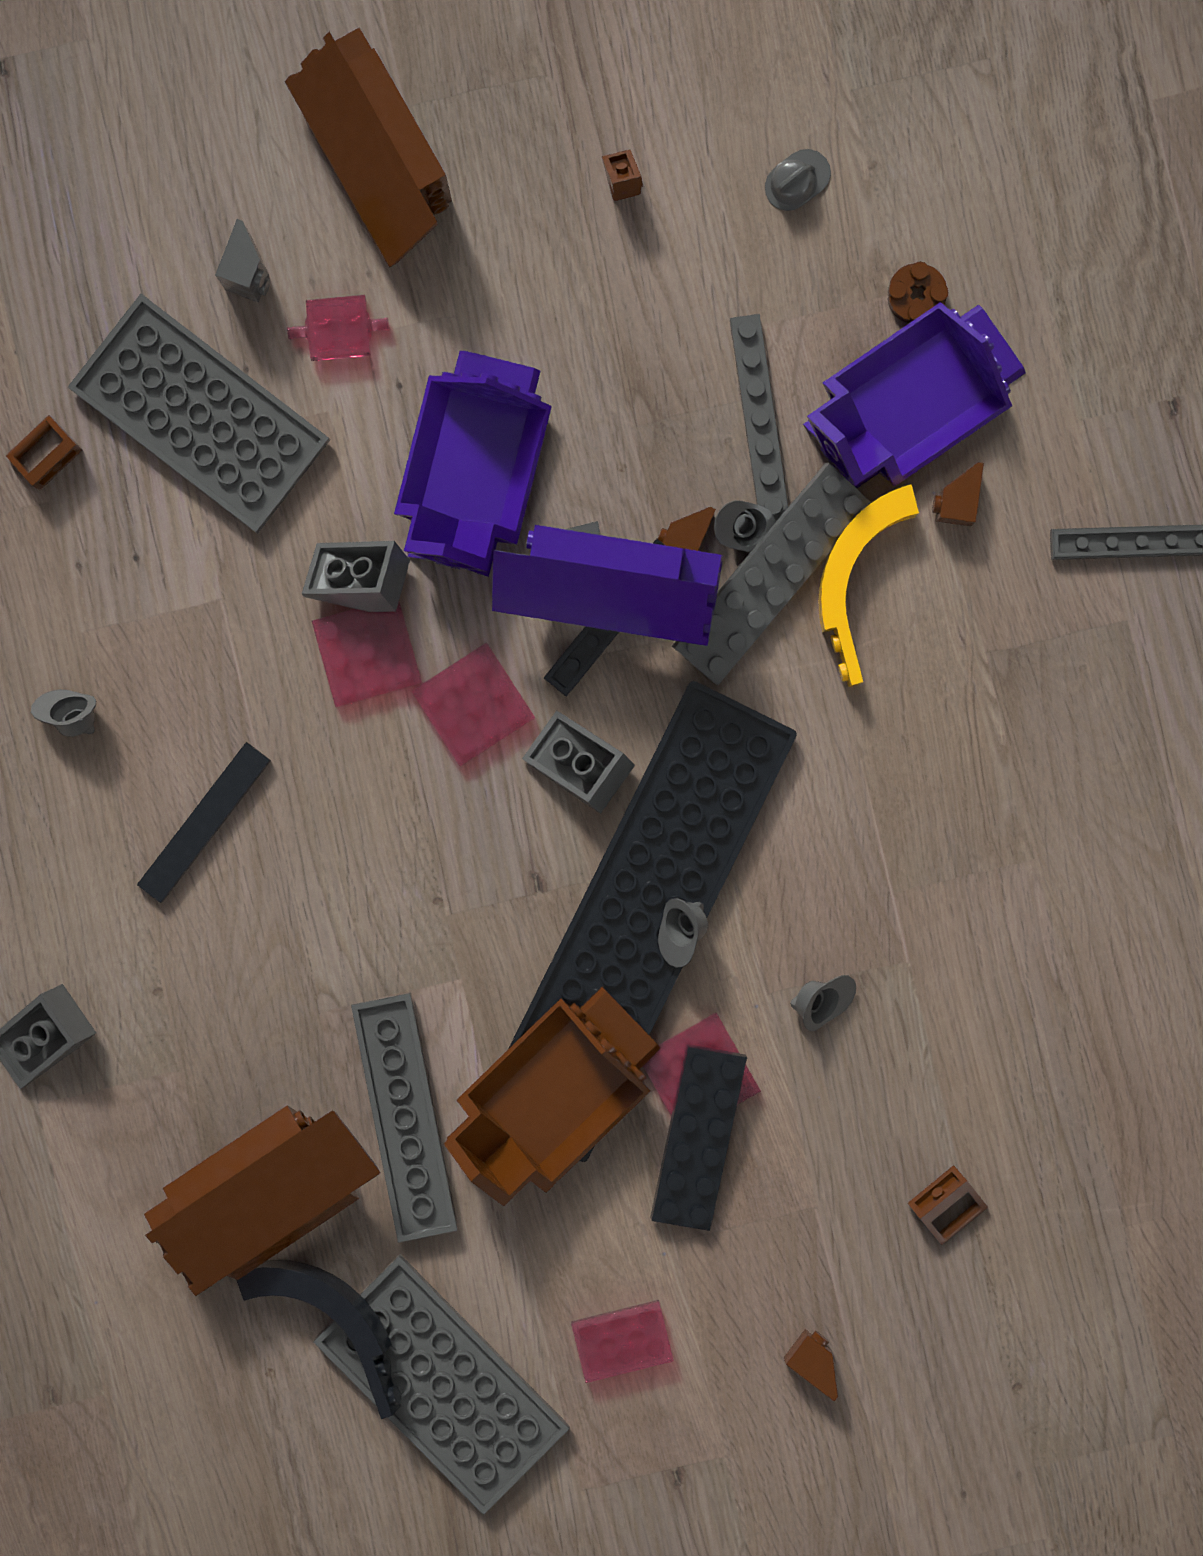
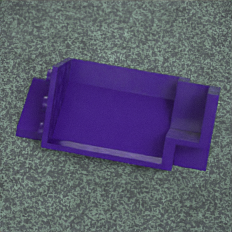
M940 302L825 380L823 385L830 401L807 416L808 421L803 425L809 434H812L819 441L820 450L834 468L836 467L853 486L858 488L880 473L895 487L1012 407L1008 396L1011 390L1008 385L1026 372L1017 356L980 305L975 306L960 317L955 309L950 310Z
M459 351L454 374L442 372L441 376L429 375L394 512L395 515L411 520L404 551L408 552L407 557L431 560L439 565L459 570L462 568L489 577L493 562V550H496L497 543L517 545L552 408L551 405L541 401V396L535 394L540 370L477 353Z
M535 525L534 531L529 530L526 548L531 549L530 556L493 550L492 611L708 646L723 555Z

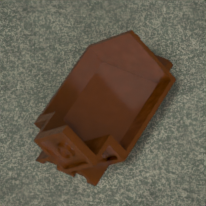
M360 27L336 41L329 31L323 37L326 44L319 50L313 49L301 62L303 70L296 74H291L286 79L285 84L371 239L379 248L390 268L397 264L438 225L434 215L445 211L449 207V203L452 202L447 177L375 48L371 49Z
M603 987L581 1008L575 1003L569 1006L561 998L457 1099V1102L469 1117L447 1137L444 1145L469 1180L502 1206H505L530 1181L547 1193L651 1091L643 1082L647 1077L640 1069L661 1047Z
M287 1105L163 1187L167 1199L144 1213L152 1229L145 1236L152 1244L154 1242L159 1243L164 1253L163 1258L177 1275L182 1272L188 1283V1288L197 1296L226 1276L239 1280L359 1200L355 1190L381 1172L335 1111L332 1110L317 1121H314L311 1116L307 1118L301 1110L296 1111Z

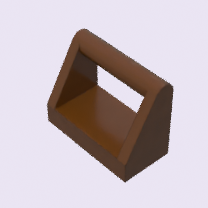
M48 415L6 457L33 487L41 490L83 449ZM53 428L63 441L35 468L29 471L19 459Z
M954 1165L908 1202V1205L941 1245L945 1244L988 1208ZM968 1192L975 1200V1203L938 1232L931 1222Z

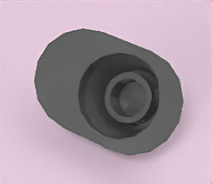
M802 149L791 154L767 176L765 193L769 202L776 208L784 211L800 208L828 185L831 176L830 165L820 152L812 149Z
M733 500L725 504L715 518V537L720 544L726 547L751 552L775 524V519L769 509L761 505Z
M53 690L42 694L34 701L31 706V713L35 719L53 725L63 736L74 737L82 733L93 734L95 731L94 709L97 701L91 695L70 690Z
M676 898L669 900L665 905L658 944L664 960L674 967L686 966L691 961L697 942L707 933L708 921L703 912V903H686Z
M841 975L827 983L809 981L801 988L798 995L791 1000V1007L803 1018V1023L807 1030L816 1031L849 1007L856 994L855 980L849 975Z

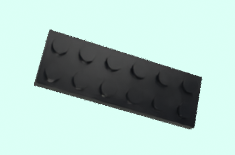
M690 1044L686 1045L650 1215L651 1221L710 1231L747 1061L745 1054Z

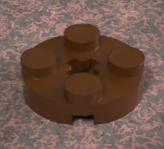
M919 261L900 268L894 274L889 283L887 299L892 313L901 321L910 323L941 302L945 305L949 292L946 281L941 273L925 262ZM912 287L924 290L923 300L919 298L913 300L910 297L913 292Z

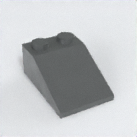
M395 541L317 543L302 595L306 598L368 612H396L410 559Z
M557 710L522 758L529 765L600 814L635 766L624 753Z
M61 984L40 994L0 1028V1061L18 1087L22 1089L82 1046L96 1034V1031L67 989Z

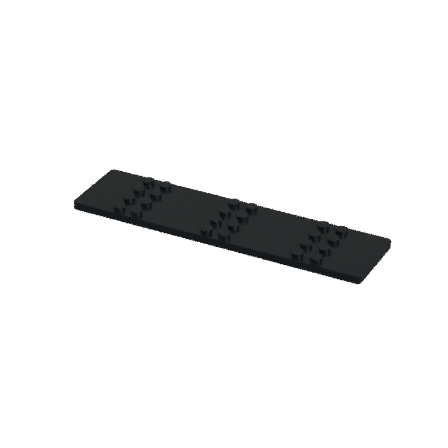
M691 681L688 684L509 1048L561 998L569 1006L575 1003L581 1008L601 987L650 1035L683 968L670 965L664 960L659 949L658 936L665 905L669 900L676 898L686 903L701 902L704 905L703 912L706 918L708 917L796 739L797 733L794 729L696 681ZM594 1147L580 1160V1162H586L589 1159Z

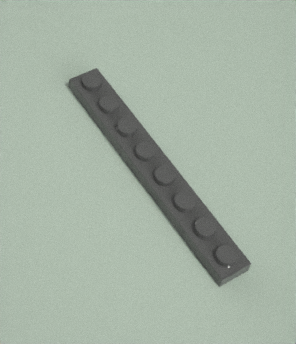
M760 314L730 318V327L756 503L769 509L776 522L788 508Z

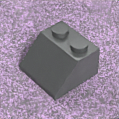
M237 219L215 276L226 291L259 303L261 295L265 296L267 294L271 280L268 278L269 274L252 236L244 222Z

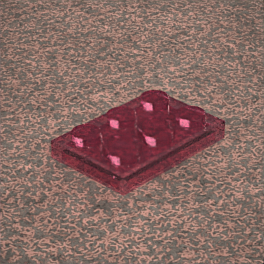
M659 1300L571 1321L585 1383L674 1361Z

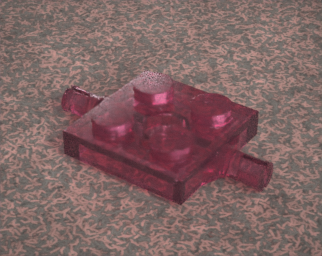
M365 295L306 300L307 318L305 326L287 327V334L289 340L306 338L309 343L311 361L371 356L370 339L372 331L390 330L388 317L370 319L367 312Z

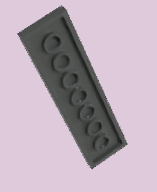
M825 463L718 590L708 646L676 641L672 647L718 686L830 553L847 525L871 501L830 463Z
M411 993L352 1004L351 1008L397 1241L399 1243L457 1231L458 1226Z

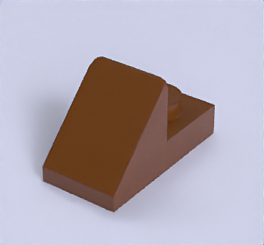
M631 150L602 156L612 199L618 201L640 195L643 182Z

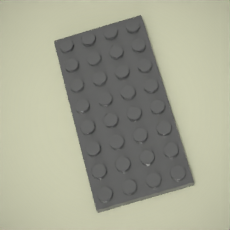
M143 294L137 297L68 386L71 391L257 534L330 441L329 437Z
M400 1254L360 1294L379 1317L392 1344L383 1355L390 1362V1375L394 1386H397L400 1391L401 1407L393 1416L387 1418L484 1515L570 1429V1426ZM333 1321L313 1342L376 1405L361 1360L352 1341L345 1331Z

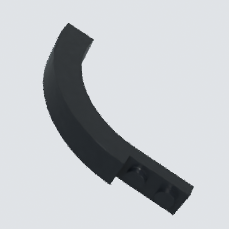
M267 1260L239 1280H236L243 1301L264 1296H284L304 1301L325 1312L345 1331L352 1341L361 1360L380 1418L384 1419L393 1416L401 1407V1394L398 1387L393 1384L390 1375V1362L383 1355L392 1346L389 1336L371 1306L346 1282L321 1268L291 1260Z

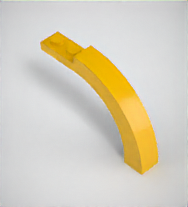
M912 484L881 496L858 513L837 539L823 569L818 600L822 633L834 630L835 635H831V642L834 652L840 653L842 664H838V669L842 682L847 681L848 687L863 683L846 614V589L849 575L858 555L872 538L886 528L898 522L915 518L919 514Z

